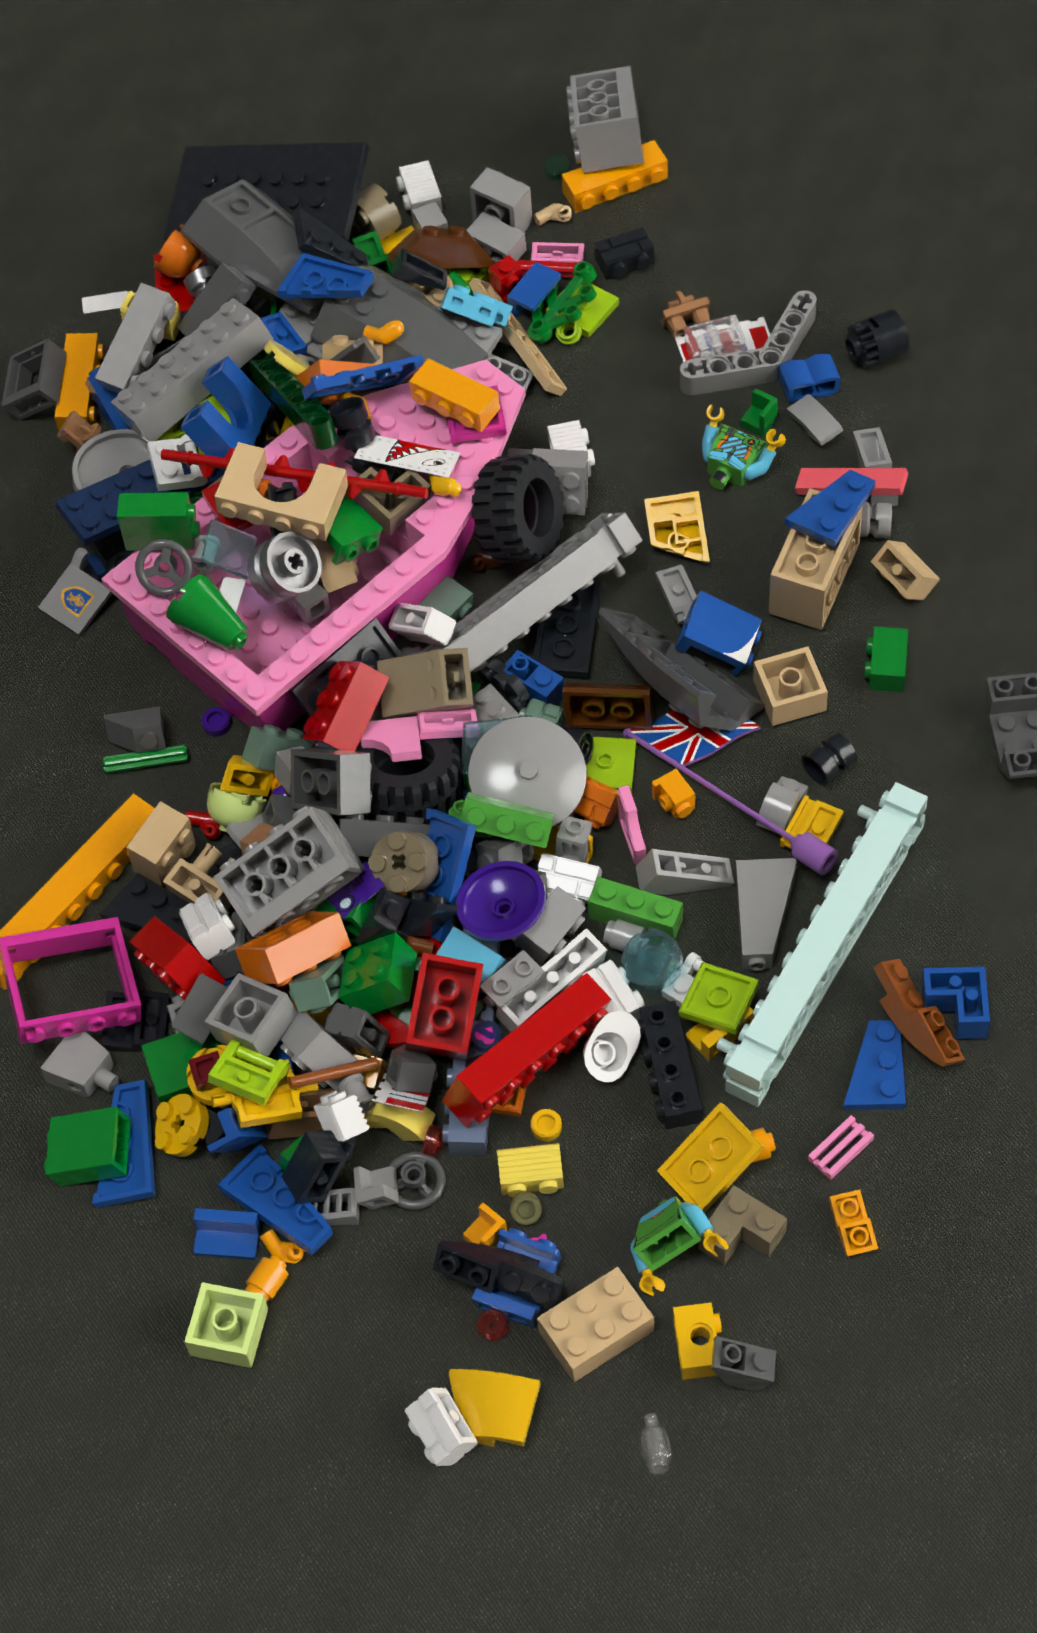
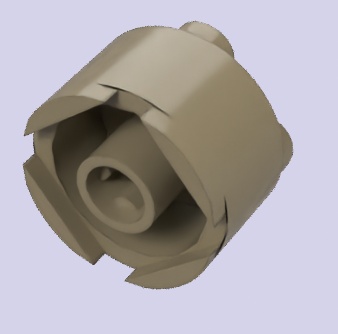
M375 183L365 187L359 193L351 232L355 237L376 230L381 241L396 231L402 222L395 203L389 204L385 199V196L388 195L387 192Z
M413 831L392 832L383 836L376 843L368 864L374 877H379L385 884L383 888L396 893L413 892L427 888L436 879L439 873V852L435 843L423 833Z

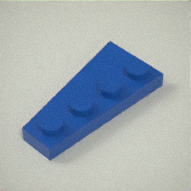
M145 1079L115 1085L111 1107L119 1108L131 1118L127 1176L98 1180L97 1193H94L92 1201L95 1208L156 1196L149 1087Z
M260 1143L218 1184L219 1191L248 1212L258 1213L261 1221L312 1256L333 1235L332 1227L311 1203L297 1204L281 1177L283 1174L282 1168L275 1160L273 1161L270 1158L266 1149Z

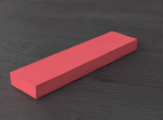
M801 468L795 490L797 495H807L809 488L822 491L846 472L853 470L875 480V488L870 495H902L908 478V472L906 468Z

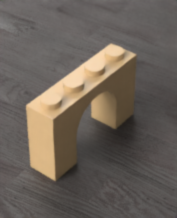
M238 442L215 494L217 513L228 518L236 517L247 520L255 525L263 524L274 527L282 532L292 531L301 533L309 539L317 538L326 541L348 488L347 470L319 463L308 490L302 496L289 502H274L264 498L257 491L267 467L265 449Z

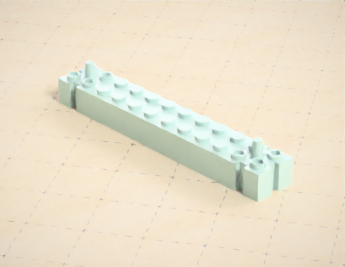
M895 782L890 792L886 790L883 793L879 802V807L882 809H879L878 812L864 805L859 807L857 815L868 820L865 826L867 831L863 837L859 835L856 838L852 847V856L850 859L845 858L838 870V875L840 876L836 882L831 881L824 894L826 899L822 905L817 904L810 917L812 922L808 929L803 928L800 931L796 940V949L793 953L789 951L782 963L783 970L779 977L775 975L770 981L767 989L769 994L766 999L758 1001L753 1011L754 1019L751 1024L746 1023L743 1026L738 1037L741 1044L736 1045L724 1038H720L716 1045L718 1050L727 1053L723 1062L726 1065L723 1078L726 1079V1092L759 1107L770 1088L772 1080L778 1075L902 865L910 846L915 843L922 831L925 822V814L923 813L927 807L928 796Z

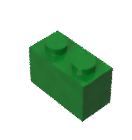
M874 626L873 638L867 637L866 654L871 655V661H865L864 678H870L869 690L903 692L908 629Z

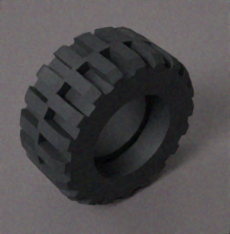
M534 454L495 457L496 459H491L480 470L478 474L479 479L475 481L473 487L475 493L472 495V503L475 505L474 511H472V519L475 520V533L480 538L478 541L481 547L486 549L485 552L490 557L501 563L542 561L555 550V545L559 543L561 538L560 531L564 527L563 515H565V507H563L562 503L564 496L563 491H560L559 478L554 475L555 470L546 460Z
M450 738L420 740L422 759L392 762L390 755L382 750L362 748L360 742L355 752L370 753L372 765L370 773L371 813H364V816L369 820H376V815L394 816V822H406V817L424 818V824H430V819H426L427 808L436 809L444 813L446 811L449 812V809L453 807V803L458 801L462 794L460 754L454 742Z

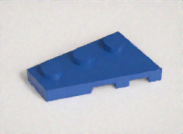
M302 253L277 292L279 298H362L373 282L374 275L372 271Z
M849 470L785 518V526L832 547H836L875 488V480Z
M892 1020L869 1021L843 1110L905 1109L906 1098L901 1032Z

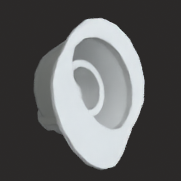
M620 1010L606 1014L598 1022L591 1037L585 1043L583 1049L585 1066L589 1074L596 1080L612 1082L620 1078L626 1071L641 1038L639 1024L630 1013Z

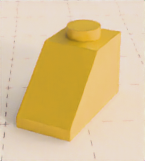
M233 755L228 761L220 790L268 797L274 778V771L258 769L242 759V756Z

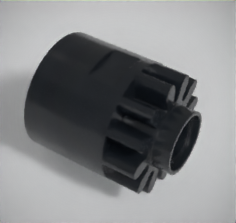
M893 309L847 327L849 333L845 339L847 352L853 361L857 360L858 365H862L863 369L907 353L909 350V337L905 324L900 315Z

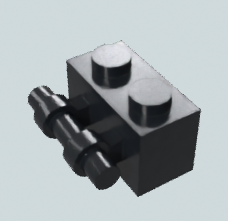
M331 1130L305 1132L281 1176L297 1204L324 1201L334 1183L338 1182L342 1177V1168L345 1163L350 1162L354 1155V1147L357 1142L353 1137L343 1141V1143H339Z

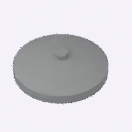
M133 429L106 431L89 439L78 450L73 461L72 483L75 492L149 460L148 442Z
M516 717L495 725L478 741L469 762V789L471 793L555 813L551 828L553 829L560 825L568 816L570 817L579 805L586 785V764L578 744L563 728L541 718Z

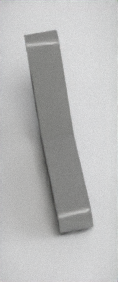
M803 290L793 296L763 348L684 361L680 366L681 391L687 395H698L778 381L779 366L792 360L815 321L817 299L814 293Z

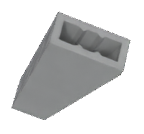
M796 858L736 860L742 969L761 971L773 966L795 881Z

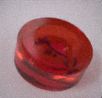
M429 1126L424 1139L423 1155L430 1157L438 1155L443 1140L442 1127Z

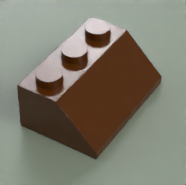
M581 682L567 683L563 687L566 726L569 728L652 730L655 696L654 688L651 685L592 684Z

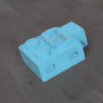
M456 284L453 285V288L445 289L440 303L441 309L470 318L473 321L490 327L493 326V323L506 327L513 306L478 292H474L471 296L469 295V289Z

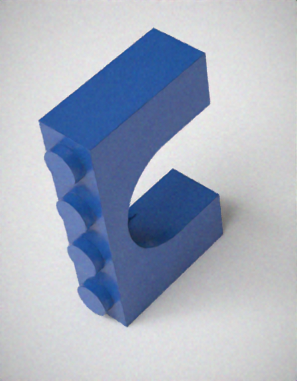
M227 356L208 368L202 384L224 407L231 420V424L206 400L189 411L181 425V429L205 455L223 458L231 447L236 448L238 442L255 446L254 442L262 432L260 428L268 418L267 412L271 405V402L234 361ZM218 468L223 474L225 473L226 469Z

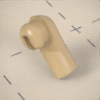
M553 203L533 214V219L538 226L549 220L566 222L571 219L572 209L567 205Z

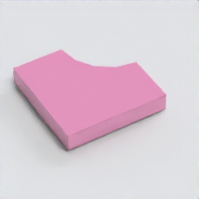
M417 716L369 721L361 738V747L382 750L390 755L392 762L422 759Z
M627 785L617 790L618 819L634 864L637 866L646 856V847L639 826L637 808Z

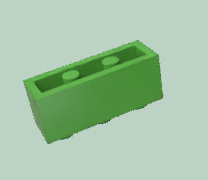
M468 792L460 819L476 825L475 831L546 848L555 813Z
M598 877L588 899L589 919L608 924L610 920L617 921L620 919L646 927V934L650 935V938L673 944L683 921V902Z

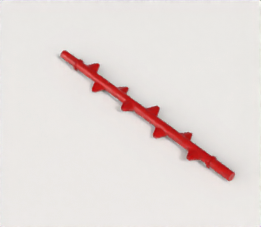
M231 447L224 458L196 454L193 451L182 452L162 449L161 460L186 463L187 466L192 464L199 465L202 476L209 478L215 468L227 469L235 448ZM281 455L273 465L267 464L263 475L297 480L301 492L305 493L316 471L291 468L287 456ZM329 462L328 464L337 467L335 462ZM383 469L373 479L347 476L348 488L346 492L348 498L352 500L356 498L361 490L395 494L396 497L400 495L423 499L428 497L427 487L402 484L399 481L397 483L390 482L387 471Z

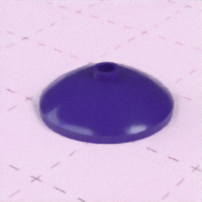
M514 861L494 862L476 870L462 884L456 899V905H458L457 915L466 931L479 939L487 941L512 939L529 930L538 921L545 907L546 891L540 876L529 866Z

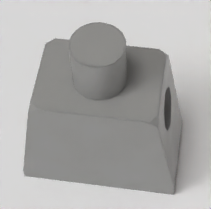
M87 1032L64 1037L40 1068L46 1082L86 1098L90 1097L98 1086L108 1092H112L115 1089V1085H118L119 1076L110 1072L114 1066L110 1053Z

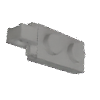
M681 564L655 572L658 585L674 619L677 620L679 625L685 622L691 603L697 596Z

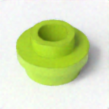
M577 321L568 322L556 328V337L564 345H573L582 336V328ZM568 330L574 331L572 335L565 336Z

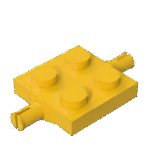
M289 1066L285 1078L280 1080L264 1106L230 1091L212 1094L211 1101L213 1108L232 1105L237 1113L240 1128L302 1118L303 1112L299 1100L300 1093L318 1091V1083L290 1089L288 1077L295 1075L292 1073L291 1066Z

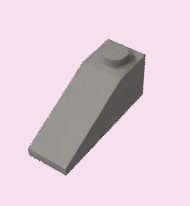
M651 849L636 866L640 890L653 894L673 895L732 887L734 885L729 858Z

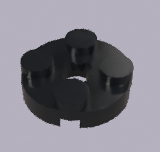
M492 659L479 672L480 677L486 684L489 685L491 683L515 711L519 712L529 704V692L514 673L510 676L503 671L507 667L505 664L497 659Z

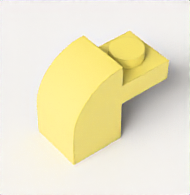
M376 1102L372 1109L364 1113V1119L367 1120L366 1125H369V1128H388L403 1141H424L436 1114L427 1106H425L423 1112Z

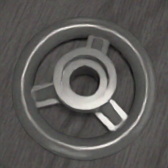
M159 539L146 544L140 550L135 562V571L140 584L147 591L159 596H171L181 592L180 589L191 579L193 564L189 553L179 543L172 540ZM163 548L162 554L155 559L153 567L144 569V562L148 554L155 549ZM172 550L177 552L183 560V576L176 572L178 562L171 554ZM160 563H167L170 569L163 571L160 568ZM155 575L168 577L175 585L167 588L158 587L147 578Z
M408 1152L395 1158L389 1166L394 1167L397 1171L403 1165L401 1178L397 1179L398 1190L405 1188L418 1190L425 1197L420 1200H407L398 1195L399 1203L396 1205L404 1209L419 1210L435 1203L442 1195L446 1184L445 1171L440 1162L424 1152ZM425 1164L431 1166L436 1174L437 1181L434 1190L426 1185ZM412 1176H418V1177H419V1178H418L417 1180H415V1181L410 1180V1178H411Z

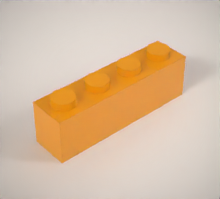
M655 140L642 144L644 163L583 173L582 167L562 174V192L574 212L589 209L592 206L667 179L668 160Z
M66 333L64 351L67 353L59 401L56 404L55 410L58 430L61 429L67 417L73 411H76L90 425L97 421L95 400L86 386L87 377H89V372L100 367L101 360L105 358V346L100 344L98 333Z

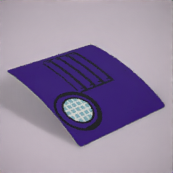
M366 862L363 863L366 868L365 872L327 898L344 919L361 900L360 906L376 894L381 887L385 886L379 877H374L372 870Z

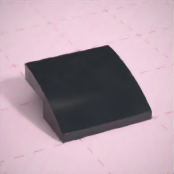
M139 989L141 1022H136L129 1026L119 1025L104 1028L102 1030L101 1046L107 1051L143 1052L141 1045L164 1038L169 993ZM107 992L105 1006L126 1002L123 992Z

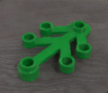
M581 261L575 265L574 277L559 297L557 295L558 283L547 295L549 310L544 317L541 310L544 306L543 302L535 311H530L533 322L529 326L527 334L531 340L536 343H544L552 337L553 329L580 319L582 312L578 305L584 302H591L597 295L593 286L590 285L597 276L591 263ZM580 285H582V287L579 289L578 295L571 298V296L574 294L577 288ZM564 312L563 315L556 317L559 313Z

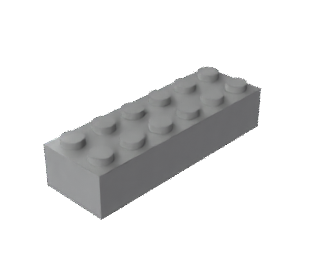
M232 298L224 303L209 319L204 320L194 332L184 337L168 354L163 355L148 371L140 374L138 379L128 388L120 391L117 397L111 401V404L125 423L147 442L155 441L211 394L202 384L208 368L227 356L241 368L259 353L270 339L274 340V338L258 315Z

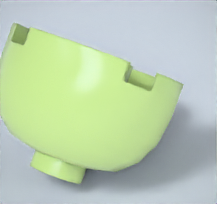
M211 783L207 795V810L211 818L220 824V830L226 832L227 825L233 822L252 820L264 812L267 800L262 799L263 796L226 792L220 790L221 783Z

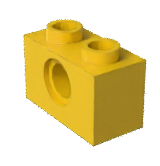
M712 1302L673 1307V1322L682 1380L718 1376L711 1369L714 1337L717 1336L716 1333H721L722 1329L719 1313L713 1314ZM697 1336H703L708 1342L704 1345H696L692 1342V1339Z

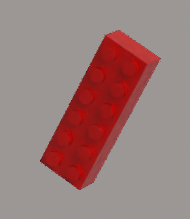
M588 973L584 974L456 1075L442 1102L466 1128L474 1122L478 1124L483 1123L493 1113L491 1109L495 1105L504 1106L515 1095L513 1093L514 1090L519 1086L525 1089L535 1080L536 1076L534 1074L540 1069L544 1072L550 1069L557 1062L558 1059L556 1057L561 1052L567 1055L579 1044L577 1040L581 1036L585 1035L586 1038L591 1036L598 1022L603 1016L608 1014L606 1008L612 999Z

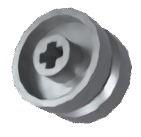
M292 531L280 533L270 540L259 544L252 550L247 562V573L253 588L266 600L277 603L291 600L313 588L321 576L322 569L319 552L312 541L301 533Z

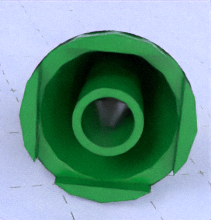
M198 574L191 578L180 589L183 595L179 601L174 598L171 601L166 617L172 623L228 651L239 650L247 642L248 636L246 634L248 628L211 579L205 574Z

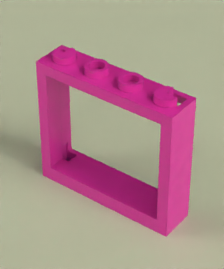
M118 917L0 937V960L20 1044L28 1042L37 1043L44 1039L69 1037L76 1033L97 1032L104 1028L119 1025L129 1026L133 1023L141 1022V1002ZM112 946L126 999L125 1003L26 1021L13 962Z

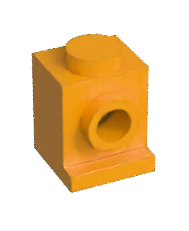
M677 769L652 781V798L655 801L659 800L665 812L670 811L675 819L685 818L695 809V792Z

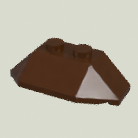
M424 226L423 229H414L387 254V260L390 264H392L401 248L440 268H488L495 264L489 254L461 226H449V229Z

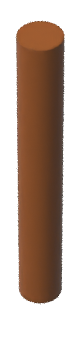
M376 1057L291 1076L288 1077V1086L290 1089H295L379 1068V1063Z

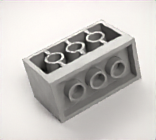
M625 66L570 76L571 86L566 87L572 141H574L576 164H582L583 173L644 163L631 67Z
M307 806L299 809L292 815L293 820L286 825L280 824L268 832V838L261 843L257 841L250 844L244 849L245 854L237 860L231 859L225 862L219 868L221 872L214 876L252 937H258L307 911H311L330 895L366 871V868L328 811L314 807L308 808Z

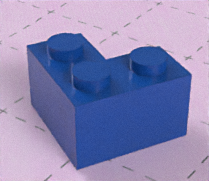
M985 967L923 968L921 993L924 1007L937 1006L939 1012L954 1011L956 1039L987 1038L990 1014Z

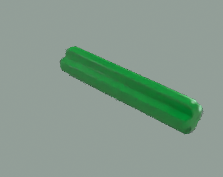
M178 745L147 752L105 756L103 758V767L106 773L186 762L188 760V751L186 745Z

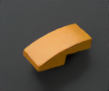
M860 1189L830 1196L828 1198L846 1256L849 1257L878 1250L872 1223L867 1216Z

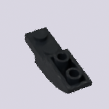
M440 1241L432 1269L488 1293H491L496 1287L548 1309L559 1304L565 1278L540 1269V1260L498 1247L460 1241Z

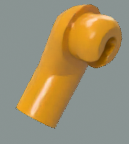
M273 1228L260 1236L271 1256L273 1255L281 1259L284 1263H297L304 1255V1250L296 1244L281 1241Z

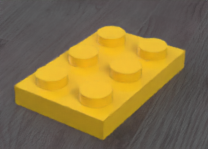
M719 1103L662 1164L657 1172L685 1202L699 1206L705 1213L766 1147L725 1104Z

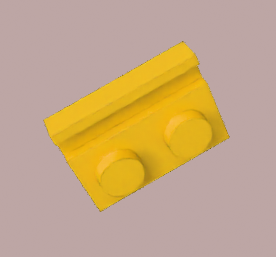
M805 795L785 831L794 837L810 832L829 844L844 816V811L819 800L813 801L809 799V796ZM782 836L780 847L784 848L786 846L791 848L792 842Z

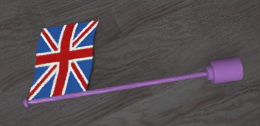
M672 710L653 721L652 730H632L627 728L623 731L625 739H636V742L791 841L792 857L823 876L834 866L838 858V850L810 832L799 834L796 837L792 836L685 767L714 754L743 735L760 730L761 727L748 719L733 731L720 729L717 732L705 726L703 729L697 728L688 722L689 717L686 714Z

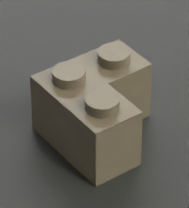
M370 467L359 478L373 479L378 472ZM407 470L393 483L399 481L402 484L427 487V499L402 495L396 497L395 494L361 490L354 499L383 527V531L389 536L406 523L405 519L431 499V485L414 470Z
M733 1185L709 1219L714 1227L712 1232L717 1233L728 1243V1249L726 1250L720 1243H717L714 1247V1252L718 1257L713 1256L704 1248L703 1241L705 1237H701V1241L698 1242V1249L723 1265L728 1262L742 1241L765 1256L770 1257L786 1234L787 1218Z

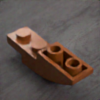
M900 958L880 962L873 969L887 993L879 1001L903 1036L918 1051L942 1067L965 1060L958 1042L953 1038L945 1023V1018L939 1012L937 1006L924 1007L922 996L916 990L909 977L908 970Z

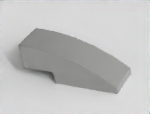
M880 427L853 431L860 468H892V460ZM869 495L868 501L871 506H874L876 502L892 503V506H897L898 495Z

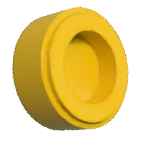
M551 1109L537 1111L531 1119V1131L534 1137L544 1142L555 1140L562 1131V1122L559 1114Z

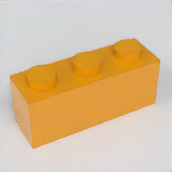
M429 358L409 381L411 397L416 403L422 406L426 405L436 410L442 416H449L461 422L467 428H474L482 432L500 410L498 391Z

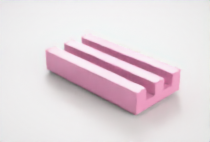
M533 242L531 260L579 263L584 261V243Z
M475 709L417 713L420 740L475 737L479 734Z
M852 1115L808 1155V1161L830 1180L874 1140V1134L870 1131L867 1132L861 1123L855 1122L856 1119ZM849 1129H852V1131L838 1145H836L821 1161L819 1160V1158L831 1146H833ZM858 1135L862 1137V1139L858 1141L830 1169L826 1167Z

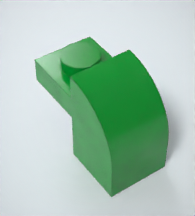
M376 230L351 239L352 245L366 254L370 266H375L391 275V264L387 260V254L385 255Z

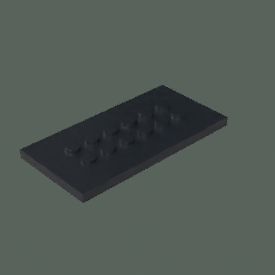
M366 142L186 146L163 239L167 241L175 229L181 232L180 225L186 224L203 199L244 179L260 189L292 217V213L299 206L349 242L370 147Z

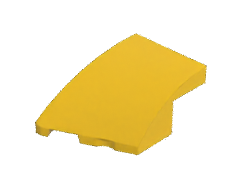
M699 491L644 499L652 547L704 563H710Z
M450 1369L449 1378L454 1403L478 1444L493 1447L495 1440L524 1446L540 1389V1380L492 1371Z

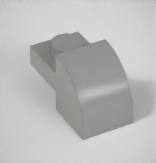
M781 776L777 783L773 782L760 808L759 815L785 831L802 799L807 795L809 786L799 783L794 779ZM757 820L756 825L773 831L772 829H770L769 827H767L766 825Z

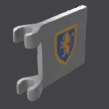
M82 547L76 550L70 565L38 606L41 611L79 636L83 634L112 595V592L102 583L82 571V569L88 566L86 556L90 555Z

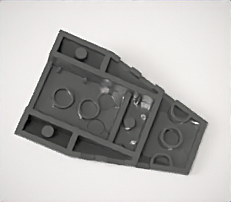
M356 266L373 272L374 280L362 298H326L310 335L311 340L320 345L330 340L334 335L348 336V340H358L363 337V330L366 325L381 328L390 321L399 320L404 325V332L389 344H383V363L422 355L424 362L429 358L445 367L455 369L488 358L486 351L421 292L405 282L391 277L390 274L375 266Z
M600 608L598 613L628 661L644 680L670 702L668 706L678 713L686 714L689 717L688 722L695 727L703 729L705 726L717 732L720 729L733 731L763 709L764 703L719 670H715L713 673L705 667L707 662L698 656L693 658L687 652L683 653L675 649L677 642L661 639L663 633L636 615Z

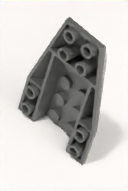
M244 179L203 199L181 229V234L216 264L225 263L238 268L253 284L278 298V288L301 254L305 253L298 248L293 217L260 189ZM326 298L280 299L309 314L322 307Z
M1037 673L986 678L987 721L999 770L1009 779L1037 776Z

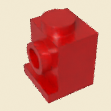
M510 255L488 267L489 282L504 303H507L508 294L522 279V267Z

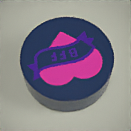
M481 1021L472 1028L471 1041L474 1048L480 1052L486 1053L502 1040L501 1029L495 1022Z

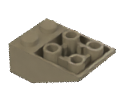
M468 648L438 649L377 661V671L390 677L380 697L382 718L417 716V713L470 710L473 706Z

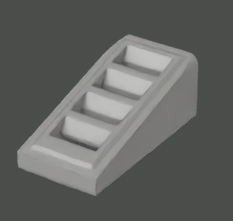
M355 1188L329 1190L323 1202H312L317 1211L318 1203H324L321 1216L329 1225H359L360 1205L356 1203ZM330 1203H336V1212L330 1213ZM342 1203H348V1211H342Z

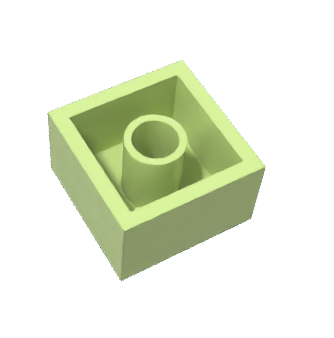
M202 1282L184 1341L189 1355L252 1368L268 1312L264 1294Z

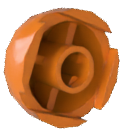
M175 229L161 248L159 255L163 258L160 263L155 260L154 268L171 278L180 279L186 277L190 272L202 266L203 260L200 258L202 251Z

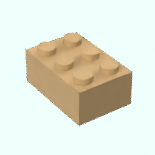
M618 1267L537 1317L539 1333L573 1382H576L654 1332V1316Z

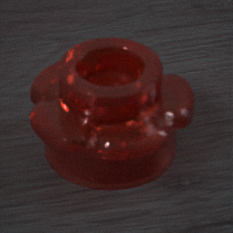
M487 1310L477 1322V1331L483 1335L484 1339L496 1341L498 1337H504L508 1331L507 1318L497 1310ZM494 1323L496 1325L495 1328H490V1324Z

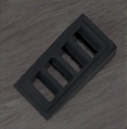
M401 248L392 261L391 277L440 290H445L447 287L446 270Z

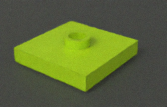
M591 283L590 285L593 286L597 295L591 302H584L578 305L582 316L577 320L582 328V335L588 338L619 305L618 297ZM580 285L577 288V290L574 292L571 298L578 295L579 289L582 287V285ZM564 312L559 313L556 317L563 315Z
M593 737L594 748L591 759L586 765V775L616 790L628 785L632 794L636 739Z
M702 962L679 1009V1017L736 1035L759 987V980Z

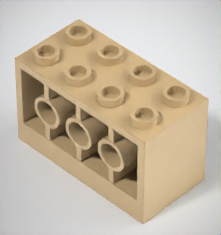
M809 488L802 505L821 491ZM863 506L836 547H832L791 528L770 574L769 614L820 630L823 629L860 543Z

